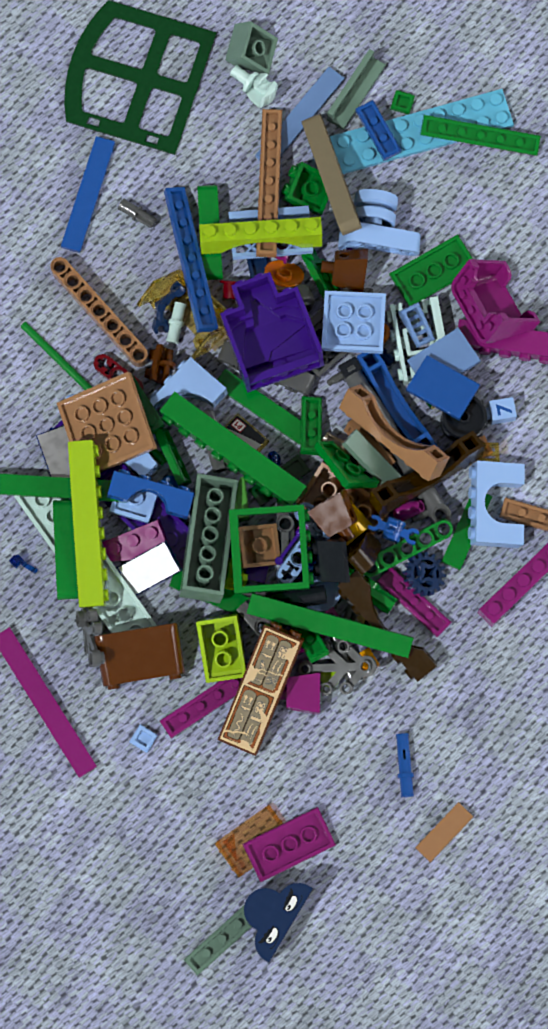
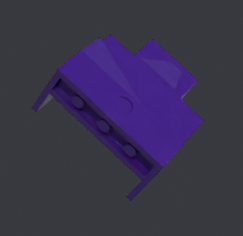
M270 272L259 273L254 278L242 279L231 285L238 307L228 308L223 313H220L247 393L324 366L323 350L298 286L285 288L278 293Z

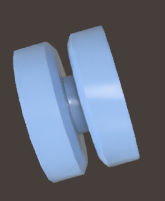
M362 189L355 192L354 205L356 206L355 209L360 222L391 228L395 227L396 215L393 212L397 210L398 197L395 194L378 189Z

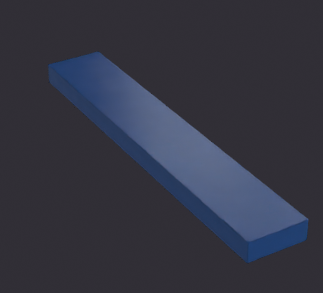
M97 136L95 138L61 243V248L81 253L113 153L115 141Z

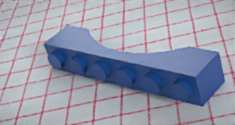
M361 353L358 355L357 360L362 366V371L403 437L415 443L437 446L427 429L421 424L403 398L380 354Z

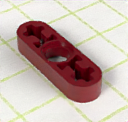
M106 354L96 356L93 362L95 370L107 380L112 379L113 374L117 371L129 372ZM99 360H107V366L112 368L109 375L106 374L109 372L107 368H99ZM135 377V379H136L137 382L139 383L140 387H141L142 390L144 391V387H143L142 382H141L138 378Z

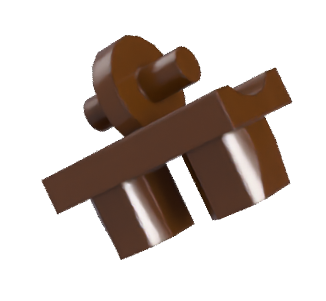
M157 344L156 349H151L148 357L153 363L152 367L145 369L144 377L160 385H165L164 381L170 374V369H177V364L172 362L174 351L164 347L162 344Z

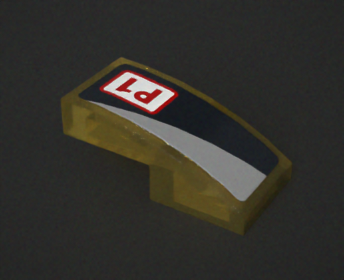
M238 413L225 426L226 429L258 452H261L269 443V440Z

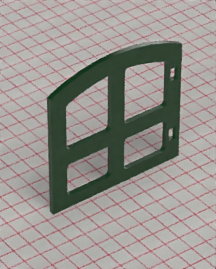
M108 0L88 23L72 54L65 84L64 107L66 122L175 155L217 33ZM114 19L124 20L155 30L142 69L91 54L97 41ZM170 36L184 38L197 42L200 45L187 82H180L160 76L157 73ZM86 69L137 84L124 122H116L82 111V86ZM152 89L181 97V102L168 136H162L139 128ZM89 117L100 120L99 127L88 124ZM147 136L159 138L157 144L145 141Z

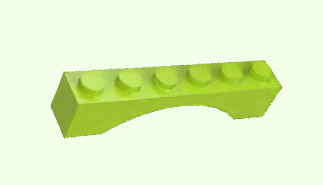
M321 217L199 225L201 254L223 253L238 246L261 242L285 243L301 248L322 247Z

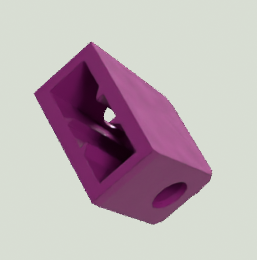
M320 673L289 677L287 687H285L280 699L286 700V709L315 715L320 714Z

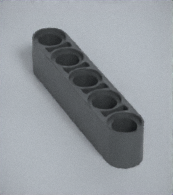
M225 341L218 355L217 362L228 364V367L239 371L231 345ZM305 372L274 383V385H282L285 387L284 389L294 393L300 392L304 394L303 396H309L316 377Z

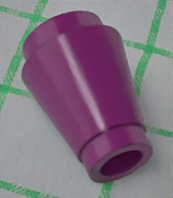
M421 500L408 501L394 509L393 515L398 520L406 521L424 512V503Z

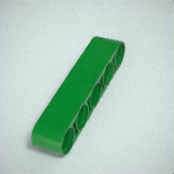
M217 185L197 186L199 225L220 223ZM221 253L201 254L207 280H223Z
M72 499L54 500L53 521L57 599H78Z
M442 518L418 530L420 532L419 535L411 534L409 538L415 541L416 544L412 545L413 550L410 553H405L401 548L402 544L407 542L405 539H401L399 543H394L380 550L375 562L376 570L373 572L367 571L364 575L367 577L376 576L448 538L453 532L452 522ZM441 523H446L450 530L448 533L442 534L438 531V526ZM422 533L430 534L431 541L429 543L421 542L420 535ZM386 552H391L394 554L395 560L393 562H386L383 555Z

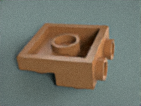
M277 523L239 527L242 569L277 565L275 564V558L280 557Z

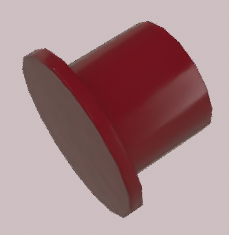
M220 281V283H223L222 298L235 299L231 285H234L236 281Z

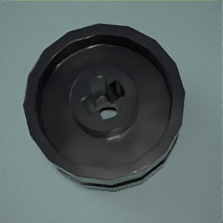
M474 396L460 420L442 411L440 426L444 435L453 442L471 431H474L479 437L487 420L486 409L483 403Z

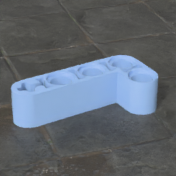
M360 222L361 229L344 236L339 229V250L346 249V247L353 250L365 248L408 256H418L420 253L421 234L417 232Z
M302 503V504H300V505H303V504H304V506H305L306 508H308L309 510H310L312 507H314V506H313L312 504H310V503ZM294 512L295 518L299 521L298 512ZM309 515L310 522H306V530H310L311 536L326 535L322 530L318 529L316 522ZM300 538L276 572V579L281 584L292 583L302 570V563L297 564L293 561V554L295 552L301 554ZM288 562L292 567L297 568V570L291 569V571L288 574L290 576V579L287 578L283 580V574L281 572H285L289 569L290 566L287 565Z

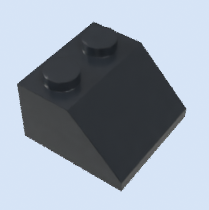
M335 534L330 538L327 535L313 537L314 543H311L312 555L315 556L316 562L313 564L314 576H317L322 582H350L346 541L339 534Z

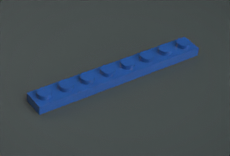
M185 187L165 188L164 195L197 333L217 331L218 323Z

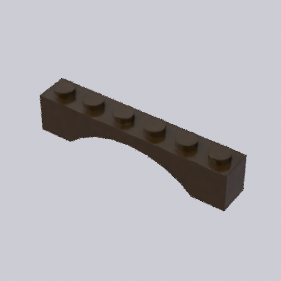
M471 431L456 440L444 451L450 458L440 477L427 481L414 471L403 477L388 480L371 490L369 502L382 517L482 458L485 445L476 433Z
M354 570L350 574V582H340L338 584L340 588L338 593L344 600L347 598L353 604L351 606L352 610L358 616L362 615L365 618L364 624L388 630L378 617L373 606L371 583L364 575ZM412 645L408 658L391 654L398 664L402 663L405 666L404 672L411 680L415 678L417 682L437 667V662L424 647Z

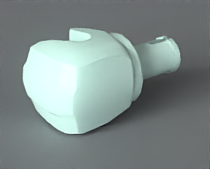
M238 65L232 69L230 76L243 84L242 91L246 93L250 101L258 108L269 105L274 100L278 85L275 81L269 82L266 79L267 73L259 74L254 72L249 74Z

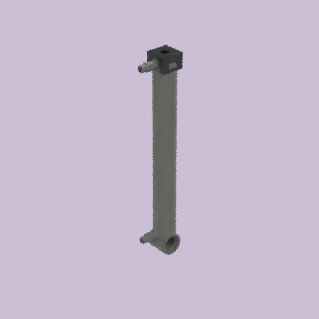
M356 356L339 365L338 373L328 379L327 384L331 386L341 380L346 382L349 388L361 384L375 396L385 419L402 435L362 371V366ZM391 453L404 476L415 471L407 466L397 455ZM434 486L417 496L424 503L425 509L424 512L411 518L413 523L427 516L430 517L431 523H434L438 520L435 513L439 511L446 515L445 519L450 520L451 510L445 505ZM441 523L438 527H444L447 524Z

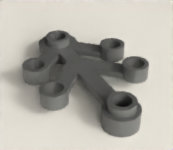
M84 608L81 611H76V624L78 628L82 627L84 652L88 654L89 667H99L105 663V655L103 651L100 652L97 649L93 635L102 634L101 622H94L98 619L96 609H88L87 612Z
M341 640L337 644L338 650L342 653L346 652L355 662L348 663L331 647L330 642L323 641L330 654L328 656L335 663L315 664L306 660L302 661L298 667L300 675L336 672L327 683H323L320 686V692L323 695L332 694L334 687L348 671H356L348 682H343L340 685L341 693L346 695L353 692L354 686L363 676L373 675L377 665L372 657L361 656L351 646L350 642ZM343 642L347 644L346 650H343L341 647ZM364 662L368 664L367 670L363 669ZM304 665H307L309 668L307 673L303 670ZM345 684L350 687L348 692L344 690ZM325 685H328L330 688L328 693L324 690Z

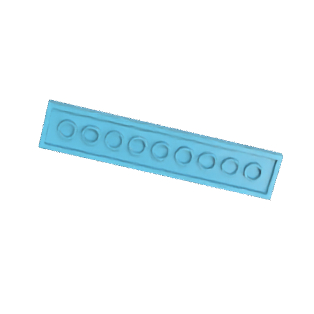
M495 90L385 121L402 150L401 153L385 161L381 158L365 127L329 136L342 173L346 174L457 143L455 141L420 135L423 115L500 129L513 127V120L503 90Z

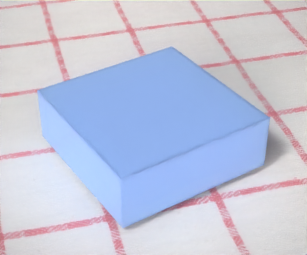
M140 724L129 743L148 753L158 735Z

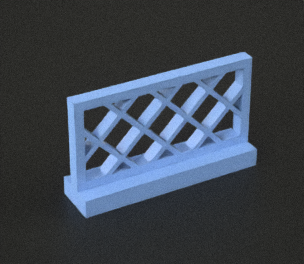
M309 205L278 208V220L309 218ZM258 210L228 212L229 223L258 221ZM257 243L244 245L249 248L244 253H236L237 247L232 248L233 260L264 258L256 257ZM288 244L289 246L286 249L280 250L277 248L276 257L313 254V247L300 248Z

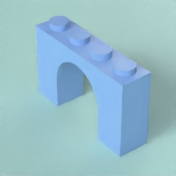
M476 461L469 468L471 486L469 487L468 497L471 499V506L468 509V518L471 519V527L468 529V539H470V545L519 548L523 546L524 524L501 523L494 520L486 510L485 496L492 487L519 488L524 485L525 464Z

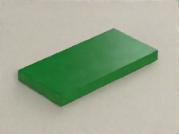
M457 234L389 273V276L407 305L411 306L415 303H420L421 300L427 299L451 285L467 261L473 258Z

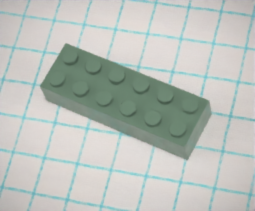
M197 474L194 482V496L191 504L179 597L214 603L221 602L224 595L231 540L229 510L235 509L238 480Z

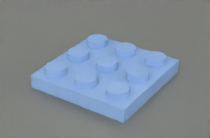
M325 291L322 350L383 354L386 293Z

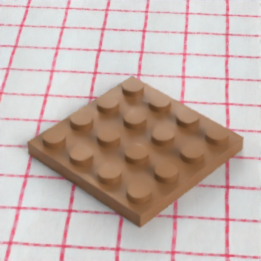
M131 372L121 374L57 402L69 442L93 440L95 445L99 446V457H96V465H100L101 472L157 449Z

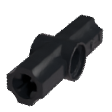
M324 585L304 590H289L263 595L303 607L327 603Z

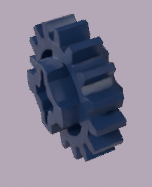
M427 551L408 558L409 562L404 563L407 570L402 571V574L407 576L403 582L409 583L407 589L413 588V594L420 593V597L434 595V592H439L441 590L439 586L445 584L441 579L446 577V574L442 573L445 566L439 565L441 559L435 560V554L429 555Z

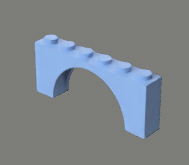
M190 357L179 364L178 371L174 375L171 374L165 379V385L160 390L157 389L152 393L150 402L155 410H157L167 402L175 391L183 398L199 399L215 408L228 392L226 387ZM149 452L124 462L138 476L151 477L159 468Z

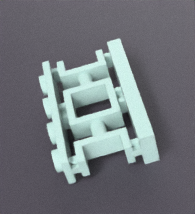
M438 296L430 297L429 300H421L424 315H428L427 308L429 307L434 332L432 333L435 340L429 342V346L445 336ZM402 303L397 305L390 304L389 311H386L387 322L392 323L393 330H390L391 342L396 344V349L393 350L395 362L399 361L400 369H397L398 380L403 381V386H407L415 373L410 367V376H407L403 351L406 352V358L410 359L422 350L410 351L408 335L410 334L406 328L402 329V337H400L396 313L403 309ZM413 311L407 314L408 318L416 315V312ZM418 318L411 321V325L418 323ZM423 325L415 328V333L424 329Z

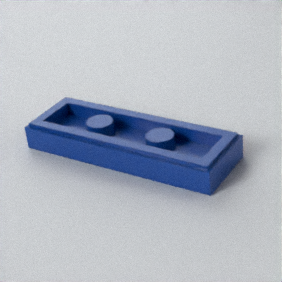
M373 100L355 109L383 161L401 153V148Z

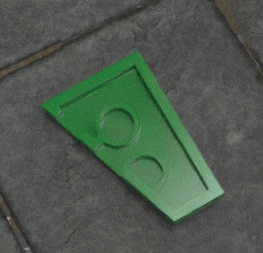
M317 441L315 444V450L345 489L376 488L380 481L375 477L371 479L365 474L366 469L352 463L350 455L334 441Z

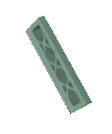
M368 50L327 112V121L342 130L345 129L355 114V109L361 105L386 64L374 58L373 50Z

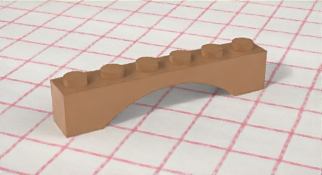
M361 384L348 388L339 407L345 412L346 416L357 422L362 429L368 431L378 442L385 445L391 453L397 455L407 466L419 473L423 479L430 481L440 477L450 458L435 445L415 443L400 435L383 416L375 396Z

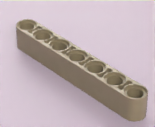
M319 113L301 121L342 235L344 236L361 229L362 226L321 114Z

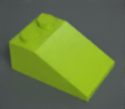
M239 613L198 619L196 626L206 683L243 678L246 671V661Z

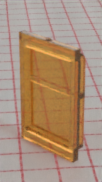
M267 805L214 844L230 865L231 870L239 878L253 868L242 843L283 824V822L271 806Z

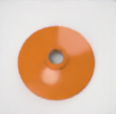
M276 260L268 263L264 269V273H271L274 284L281 287H295L301 284L304 279V272L294 263L284 264L283 261Z

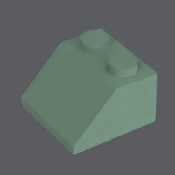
M251 21L237 23L234 25L225 60L234 66L238 65L242 69L267 73L269 75L278 38Z

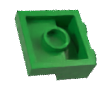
M303 162L296 164V166L293 165L288 173V176L291 177L290 181L285 183L281 190V194L284 195L282 201L295 207L309 205L310 212L321 216L329 198L319 170Z

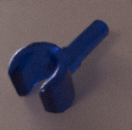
M14 555L9 560L15 568L22 565L34 574L38 570L25 562L19 555Z

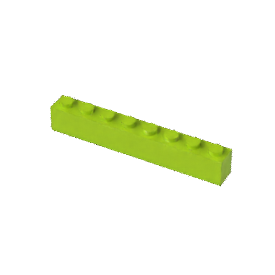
M93 440L68 442L79 607L106 606V602L109 601V590L105 589V581H108L107 568L103 567V560H106V548H102L105 530L100 524V519L104 518L103 507L99 506V498H102V488L98 486L97 478L101 477L100 465H96V457H99V446L95 445Z

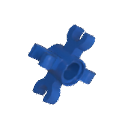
M372 515V519L377 520L378 525L375 527L368 525L369 530L373 532L381 530L383 531L381 537L395 543H399L400 539L403 538L410 545L416 544L409 537L413 533L419 535L420 532L417 529H404L406 523L396 518L388 517L387 522H384L378 515Z

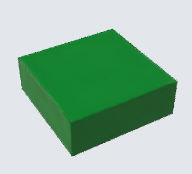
M396 90L390 110L409 115L415 95Z

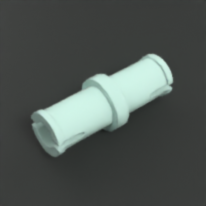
M174 302L172 317L168 321L170 326L166 342L179 344L178 341L181 327H184L183 318L187 304Z

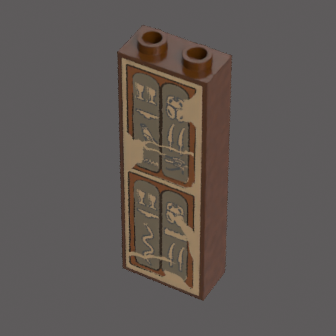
M274 621L264 624L217 740L254 756L258 754L305 638L301 637L302 634L293 629H290V631L284 630L281 624Z

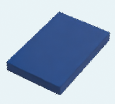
M427 355L407 386L406 391L453 418L460 420L480 388V384Z

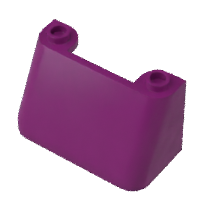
M469 259L454 278L451 285L453 296L481 343H493L532 331L540 323L534 311L528 310L521 315L506 286L511 280L512 274L506 261Z

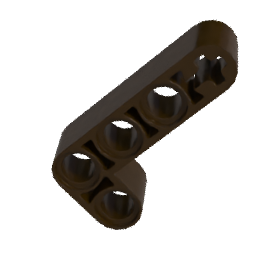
M368 529L347 546L348 564L361 575L366 573L375 564L382 545Z

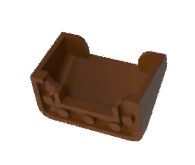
M177 623L94 636L97 649L100 652L103 651L105 655V663L99 667L103 687L107 686L108 690L118 689L120 684L164 676H169V680L182 678L181 674L185 673Z

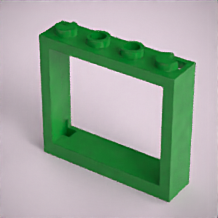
M304 504L229 510L235 594L310 589V584H314L313 572H309L308 564L312 563V551L307 549V543L311 542L310 530H306V522H310L309 509H305ZM298 512L303 582L243 586L239 516Z

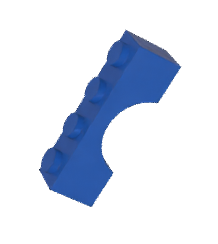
M119 469L118 472L114 471L107 498L127 503L137 493L150 492L157 495L163 501L166 514L187 519L194 493L190 492V488L178 486V488L171 487L169 482L159 480L158 483L150 481V477L144 475L135 477L130 475L131 472Z

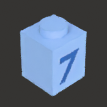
M513 397L489 401L488 407L485 408L487 420L491 421V425L512 422L517 418Z

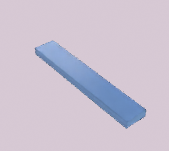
M331 67L325 70L282 122L280 157L303 131L304 128L301 121L316 115L344 81V77ZM261 149L255 155L258 160H260Z

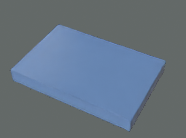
M459 327L407 360L415 374L427 355L460 374L481 362Z

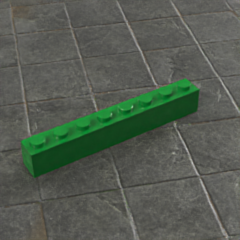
M175 391L160 409L162 421L169 426L173 424L179 428L177 431L186 438L190 436L195 440L194 443L203 450L204 448L208 449L213 458L219 462L221 460L228 464L227 467L234 473L240 472L244 475L243 479L251 485H254V483L258 485L264 495L267 497L272 495L277 499L276 502L280 506L297 505L307 492L306 485Z

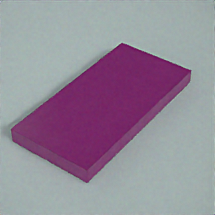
M318 807L242 843L260 882L336 845Z

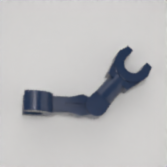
M178 281L171 286L170 292L155 302L156 317L152 324V330L155 334H158L160 326H163L165 333L169 331L164 311L175 297H180L186 292V289Z

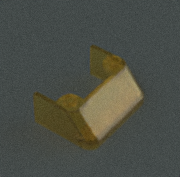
M178 269L154 280L137 305L140 307L150 303L153 309H155V302L170 292L171 286L178 281L186 289V292L180 297H175L166 307L165 311L170 310L173 312L174 302L187 304L183 322L196 335L193 343L197 350L192 355L196 359L209 352L226 335L220 315L226 308L211 295L218 329L212 332L197 333L183 271Z

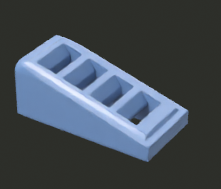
M419 302L398 311L416 348L435 340ZM413 311L416 312V315L408 318L407 314ZM419 318L420 322L411 325V321ZM423 325L424 329L415 333L414 329ZM427 333V337L418 340L417 336Z

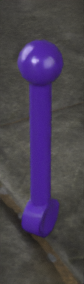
M299 529L296 530V535L280 557L275 558V564L281 565L283 563V558L300 537Z

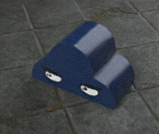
M293 883L285 887L281 893L270 888H261L252 892L246 899L244 905L245 919L257 931L255 948L258 955L267 963L271 961L313 890L309 885Z

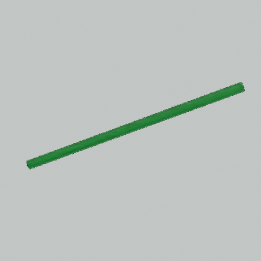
M27 322L21 325V328L84 390L92 388ZM157 449L149 452L162 466L167 462L166 458Z

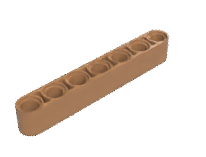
M54 258L50 267L57 281L134 366H145L149 358L148 352L142 343L65 258ZM59 265L65 266L62 272H57L55 268ZM71 280L78 281L76 286L68 285ZM85 294L92 296L88 301L81 300ZM97 309L105 311L101 316H97L94 313ZM112 323L118 325L117 329L113 331L107 328ZM124 338H129L131 340V343L128 345H122L121 340ZM136 353H143L145 355L141 360L134 358Z

